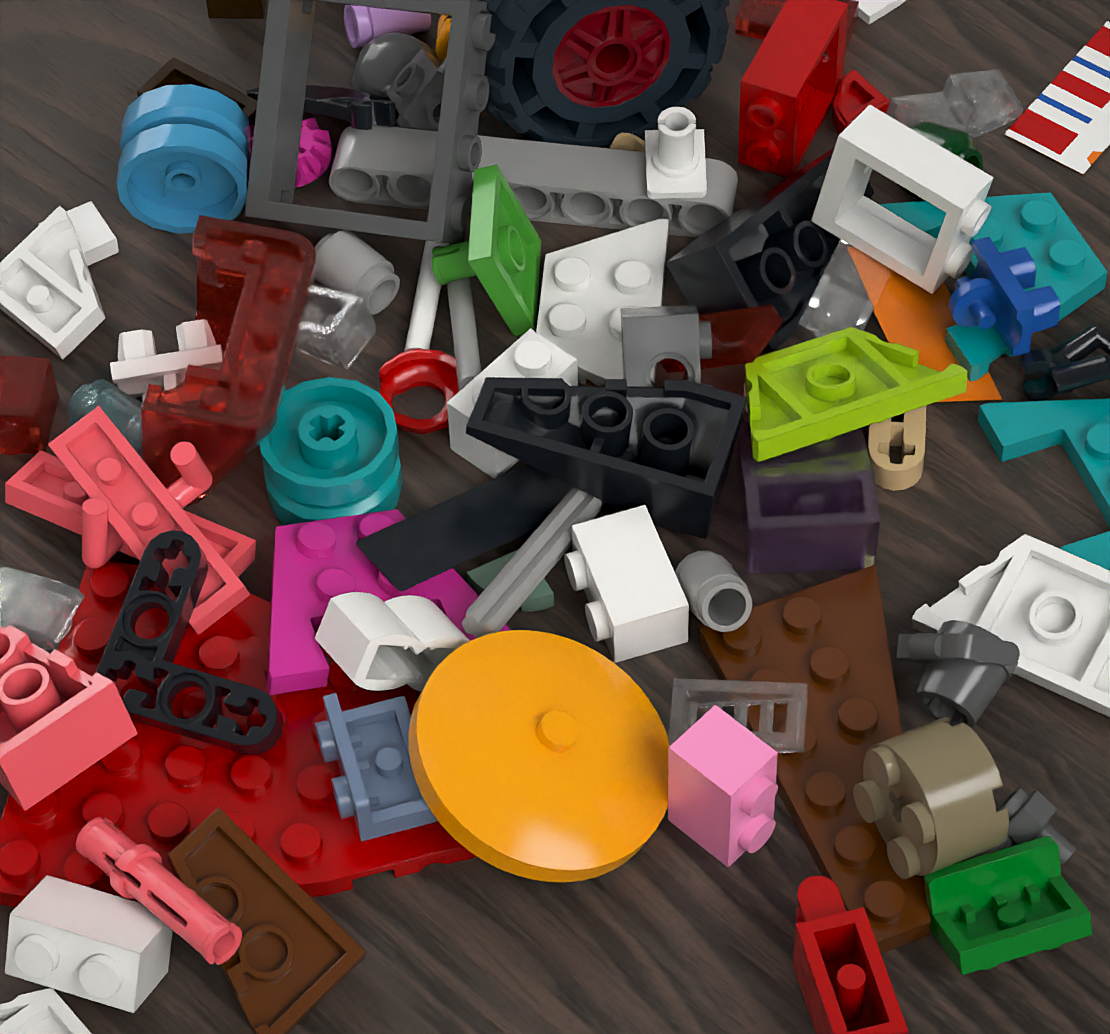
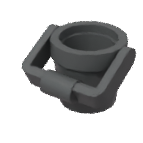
M950 620L943 622L937 633L899 634L896 659L927 664L914 696L916 703L924 712L936 720L944 717L951 718L949 722L951 726L963 722L973 728L1000 687L1006 685L1018 665L1020 652L1015 643L1004 641L980 626L964 621Z

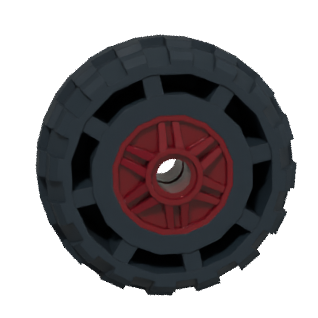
M480 0L487 2V9L492 14L490 33L496 34L493 47L487 51L484 75L489 82V97L486 106L503 126L509 124L517 133H520L522 138L530 141L601 148V146L612 144L614 138L622 132L636 135L642 139L641 135L645 133V130H652L658 126V116L662 111L670 107H683L691 98L698 99L712 81L710 75L713 70L712 64H718L722 60L727 41L729 25L725 8L730 5V1Z

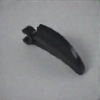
M306 85L303 112L345 119L351 123L352 128L360 130H372V125L395 126V102L389 101L387 97L343 87ZM259 88L247 90V96L257 101Z

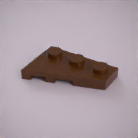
M219 807L168 854V863L175 877L194 890L198 896L228 921L235 923L242 931V940L235 954L229 960L219 965L253 1034H288L365 959L366 951Z

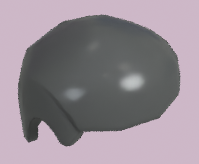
M390 32L376 36L360 51L351 80L352 89L389 98L386 93L387 90L394 83L399 72L411 62L421 48L425 49L435 58H437V55L424 42L404 33Z

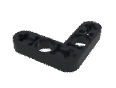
M173 530L160 533L150 541L144 550L96 672L115 683L117 678L127 680L131 676L132 671H135V675L144 686L157 690L155 702L148 693L135 689L127 690L121 699L133 721L242 754L257 755L267 752L280 739L284 725L281 711L267 693L255 687L173 663L206 580L208 563L206 555L189 534ZM182 551L189 562V566L187 569L176 568L172 573L168 587L174 596L178 597L174 601L169 596L163 594L169 580V574L163 567L162 562L164 559L175 560L179 552ZM155 587L159 591H151L150 589ZM153 608L163 609L168 612L169 622L164 633L153 639H142L136 636V621L142 613ZM188 687H199L206 693V704L198 715L189 719H182L173 715L172 703L177 693ZM227 696L223 701L227 709L231 713L241 716H250L254 707H258V712L266 721L262 728L252 726L247 736L243 735V730L235 720L221 716L222 697Z

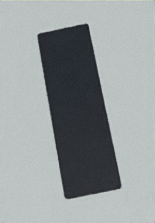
M526 464L362 538L356 542V545L398 591H405L537 529L573 486Z

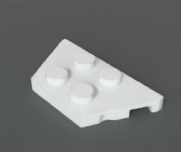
M657 219L545 254L536 332L577 359L578 380L580 383L585 385L586 379L594 384L602 386L603 384L605 385V379H623L621 308L662 306L669 219ZM657 363L653 366L650 373V378L654 383Z
M1024 534L1001 550L994 562L985 566H978L959 580V587L931 607L924 604L915 611L912 617L913 628L923 633H937L943 622L957 620L980 626L1004 641L1015 643L1019 648L1020 656L1013 674L1110 717L1109 570Z

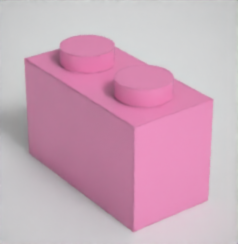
M714 705L669 747L668 820L727 867H730L745 851L749 853L758 851L770 838L776 825L774 807L775 795L778 790V785L776 784L778 752L717 705Z

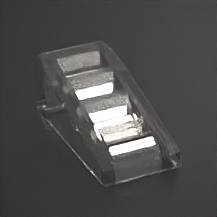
M269 274L237 314L241 324L318 360L344 369H348L376 332V324L364 298ZM282 299L287 300L277 314L272 313ZM303 308H304V311H303V312L301 313V315L296 319V317L300 314V312H301V311L303 310Z
M674 678L668 743L671 746L696 723L698 708L709 707L710 710L714 705H717L723 710V706H735L734 719L747 728L749 705L761 704L759 732H751L778 753L804 752L808 684ZM775 703H788L785 733L772 732Z

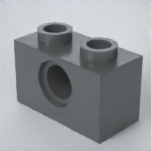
M695 305L621 308L623 379H626L627 387H661L651 380L650 373L657 362L666 358L676 359L685 366V374L682 380L713 387L712 383H701L700 359H712L710 321L699 322V313Z

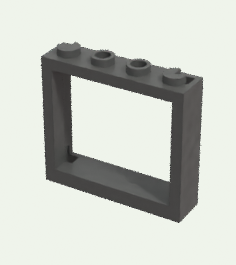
M269 0L245 216L441 243L464 242L467 217L471 215L472 198L470 197L472 174L474 169H478L482 156V144L477 136L480 112L485 109L489 97V82L484 75L487 51L493 47L496 34L490 33L492 14L487 9V2L480 0ZM316 2L452 16L427 221L293 204Z

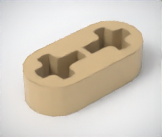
M926 406L905 412L903 422H891V418L886 421L868 425L867 471L868 476L878 486L893 491L905 490L914 486L921 478L925 456ZM890 446H902V464L890 463Z

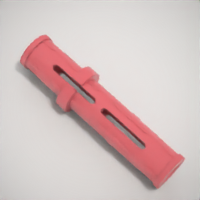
M101 817L94 818L82 828L76 840L77 851L110 877V885L118 894L127 899L135 898L167 927L198 951L209 964L213 965L214 962L217 965L222 964L235 954L242 940L241 929L235 923L228 921L198 896L194 890L186 886L162 866L161 856L152 847L146 844L137 845L106 817L104 820Z

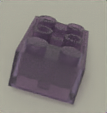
M743 416L735 443L747 574L863 569L875 565L880 519L874 472L862 427L835 436L830 440L820 441L757 462L753 458L749 418L748 416Z

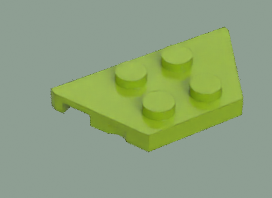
M854 327L839 330L745 361V391L753 458L757 462H761L964 393L967 389L968 371L954 363H951L941 372L918 364V350L898 343L884 342L876 335Z

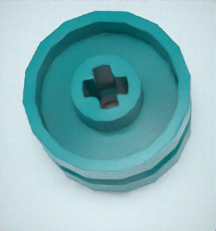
M327 377L303 381L280 393L264 411L257 432L269 507L283 525L394 510L397 506L403 486L401 463L398 454V431L393 409L379 392L356 380Z

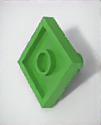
M498 165L474 169L469 241L443 247H434L432 250L434 255L432 257L434 275L441 285L477 276L514 337L525 334L530 328L536 332L541 239Z

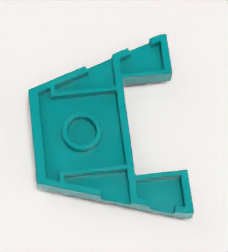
M1051 192L986 197L985 202L991 205L990 213L978 233L971 237L969 245L972 246V240L990 237L1000 253L1026 247L1034 260L1036 278L1035 287L1024 289V291L1051 285L1060 300L1058 322L1105 289L1107 270ZM927 201L879 204L936 239L946 212ZM975 254L964 270L968 277L975 271L978 263ZM957 324L946 328L945 342L959 365L968 371L967 378L970 382L978 380L988 373L989 364L1004 353L1009 357L1011 356V353L993 326L988 329H981L979 326L964 327Z
M1110 399L1002 402L980 405L978 423L1001 462L1058 444L1062 445L1110 527ZM1110 531L1060 547L1063 551L1110 571Z

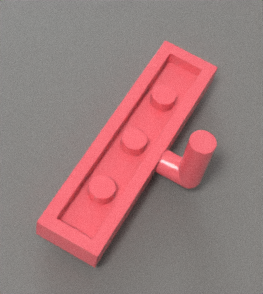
M97 406L48 444L90 499L99 498L107 502L108 522L139 561L150 541L160 533L171 530L183 531L192 536L206 555L208 563L207 577L189 620V624L198 635L250 596L244 584L183 510L185 506L209 489L213 480L211 472L193 444L184 441L177 443L172 448L170 453L171 460L182 477L167 488L164 487L100 406ZM182 551L179 552L175 560L164 559L162 562L163 567L169 574V580L164 592L174 601L178 597H175L168 587L172 573L176 568L187 569L189 566V562Z
M40 450L5 483V503L82 535V561L87 567L92 569L102 567L117 551L138 559L108 522L107 502L99 498L90 499L58 457ZM185 511L237 577L255 560V539Z

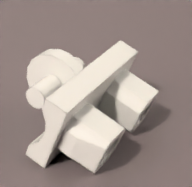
M205 319L183 322L176 326L179 351L157 355L155 338L152 331L141 329L119 334L118 361L111 362L110 366L112 380L114 384L117 383L121 399L142 396L145 412L168 409L171 423L174 426L185 424L184 406L206 402L204 386L230 382L228 363L221 344H216L208 321Z

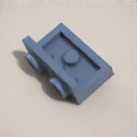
M336 693L323 696L326 720L315 723L319 746L325 763L335 760L338 762L341 776L331 779L341 819L354 816L361 842L437 822L438 820L430 811L420 793L412 771L408 749L411 715L405 696L343 712Z

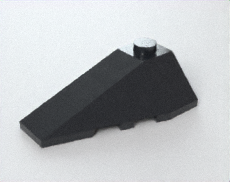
M835 147L700 235L666 262L688 304L696 306L699 318L704 321H710L711 325L764 354L773 352L807 323L814 310L810 302L818 286L828 283L834 271L830 263L840 244L845 242L811 221ZM868 181L864 196L871 199L874 190Z
M486 377L466 425V434L622 511L645 505L654 525L706 539L724 488L747 397L688 380H664V387H627L626 379H605V386H569L562 378Z

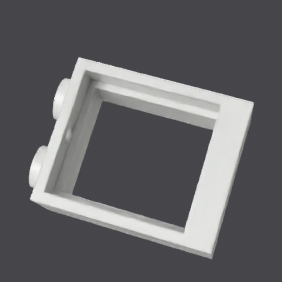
M869 105L838 136L811 221L933 294L948 276L954 279L959 278L970 263L974 252L971 249L972 246L969 245L971 237L978 233L990 213L991 205L986 203L985 199L994 177ZM872 169L946 212L937 239L864 196Z

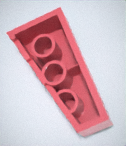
M9 624L6 628L0 626V783L23 810L26 811L138 733L112 680L97 672L93 676L77 668L72 658L55 649L51 653L31 643L26 633Z

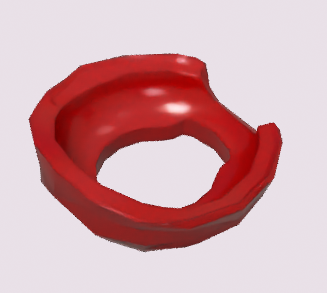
M417 348L401 352L383 364L379 370V393L392 409L395 395L402 394L411 388L427 386L439 390L446 400L441 412L427 419H413L406 415L395 413L393 410L397 428L407 432L427 434L449 427L447 402L459 392L455 357L440 350Z

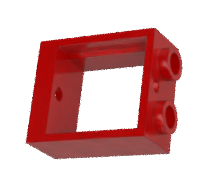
M786 0L740 81L738 163L786 178L796 172L833 104L839 81L843 78L848 14L847 3L837 0Z

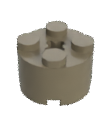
M944 717L874 744L865 754L863 763L864 781L856 784L853 789L856 807L866 822H875L883 840L887 844L889 862L895 873L902 879L915 875L925 876L1001 845L1007 836L1009 828L1008 808L996 812L992 790L1003 786L999 771L983 741L971 727L963 722L951 726L949 725L951 718Z

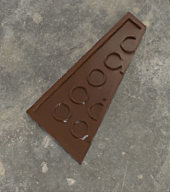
M877 565L863 568L752 608L747 621L733 631L720 632L705 625L699 626L698 641L742 725L778 752L777 791L821 875L831 879L838 886L846 911L865 908L880 953L929 936L931 919L926 901L924 876L915 875L902 879L895 873L888 859L887 844L883 840L875 822L868 823L862 818L856 807L853 794L854 786L864 781L863 763L867 750L874 744L902 734Z

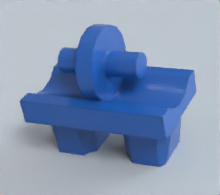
M990 237L972 240L971 249L976 255L978 263L970 277L963 276L955 282L956 290L948 302L950 315L960 326H979L981 329H988L993 326L1012 357L1030 352L1033 332L1058 325L1060 311L1058 296L1051 285L1024 291V289L1035 287L1036 278L1034 260L1026 247L1000 253Z

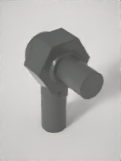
M1018 787L996 809V812L1008 808L1009 828L1004 842L995 848L963 861L1041 837L1051 836L1058 844L1061 866L1074 853L1076 847L1049 823V819L1057 808L1039 791L1036 790L1028 794L1021 787Z

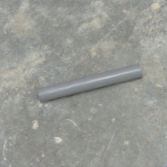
M470 278L452 281L447 284L459 391L481 373Z

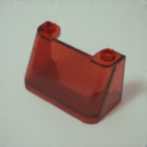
M203 215L198 217L192 237V254L197 256V312L194 321L201 319L208 321L216 344H221L224 352L221 368L216 370L188 364L185 379L175 388L162 392V386L149 384L141 408L143 461L165 488L182 477L170 457L172 448L179 442L185 441L193 444L212 474L213 480L209 489L187 506L199 503L207 497L257 447L276 424L315 278L316 250L312 243L301 234Z

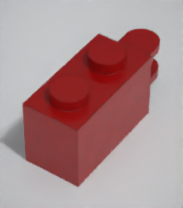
M824 876L806 878L801 882L797 891L798 906L795 917L793 968L815 1033L908 1034L907 1025L865 908L846 911L839 888L834 881Z

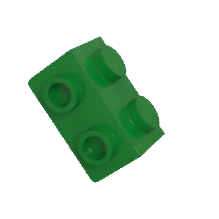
M1051 836L1041 837L962 861L924 876L926 901L931 919L930 930L961 975L978 970L991 969L1000 963L1042 950L1055 949L1065 943L1092 935L1090 911L1061 876L1059 847Z

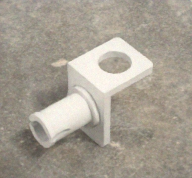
M684 107L667 108L658 116V130H645L647 196L651 199L703 198L707 194L704 129H696V124H694L696 123L695 115Z

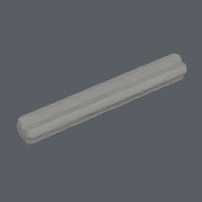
M572 487L468 608L466 617L462 621L465 632L474 634L476 638L499 632L572 545V525L593 520L607 503Z

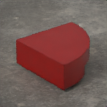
M855 69L848 72L839 81L833 100L832 119L839 135L869 105L890 116L891 101Z

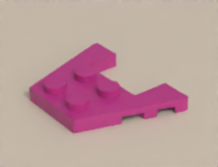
M397 509L276 526L272 557L271 619L268 643L269 662L266 685L268 694L275 695L327 686L330 668L315 636L329 601L335 596L350 592H364L375 595L384 602L400 596L424 597L435 603L471 641L476 639L474 634L465 632L462 621L466 617V611L479 595L453 568L405 591H398L358 548L356 542L406 519ZM505 624L499 632L511 631V629Z

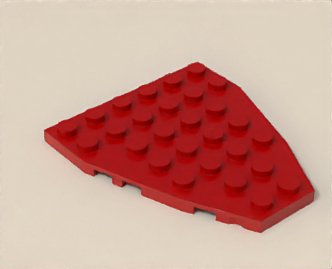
M107 561L102 567L97 569L87 566L85 568L58 651L72 658L78 669L91 676L97 671L139 565ZM155 587L150 589L151 591H159ZM250 593V596L199 635L188 623L173 663L255 687L268 694L266 685L269 662L270 602ZM157 608L146 610L136 621V636L142 639H153L160 636L168 626V612ZM321 646L330 668L327 686L269 695L281 711L284 725L280 739L267 752L257 755L242 754L132 720L138 733L137 735L28 810L24 811L9 793L0 819V905L16 908L46 875L122 897L110 885V877L88 858L79 854L76 849L78 834L89 821L97 817H101L103 820L105 817L110 819L115 827L137 845L146 844L152 847L161 856L162 866L174 875L168 863V854L219 807L310 897L326 896L353 889V879L392 870L394 877L398 878L420 872L429 864L443 863L448 865L477 856L456 841L439 821L361 842L354 816L341 819L331 779L340 777L341 772L337 760L324 762L315 728V723L326 720L323 696L336 693L342 712L405 696L410 715H412L414 705L421 692L411 688L408 684L385 691L364 689L356 685ZM132 671L131 676L127 680L117 678L114 683L121 694V698L124 697L128 689H135L148 693L154 702L156 700L157 690L144 686L135 675V671ZM188 687L181 690L173 699V715L182 719H189L198 715L206 704L205 691L199 687ZM227 696L222 697L221 716L235 720L243 730V735L247 736L252 726L261 728L264 726L266 721L258 712V707H254L250 716H241L231 713L223 703ZM135 898L129 899V900H132V901H135V902H139V901L136 900Z

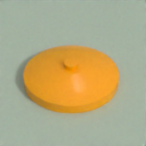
M531 630L501 631L478 637L458 647L437 666L414 705L408 732V749L414 778L423 799L439 823L456 841L468 851L498 869L520 877L545 882H574L601 876L626 863L643 847L657 829L668 808V750L670 742L657 711L642 689L626 672L614 662L584 644L552 633Z

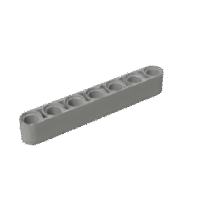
M372 125V130H360L351 126L346 127L341 133L329 177L331 189L337 196L351 202L429 210L438 131ZM477 135L482 144V156L478 168L498 165L530 221L625 230L657 219H669L668 235L698 238L733 213L738 177L736 171L730 165L720 160L705 158L707 194L705 197L651 199L647 196L645 152ZM473 172V174H472V182H471V190H470V197H471V198H472V195H473L474 172Z

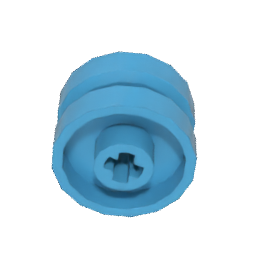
M192 84L165 85L143 93L128 106L121 125L120 147L122 154L118 161L117 189L120 202L133 217L152 228L180 234L203 233L225 226L241 213L247 198L249 181L247 163L250 159L251 132L248 117L235 101L216 90Z

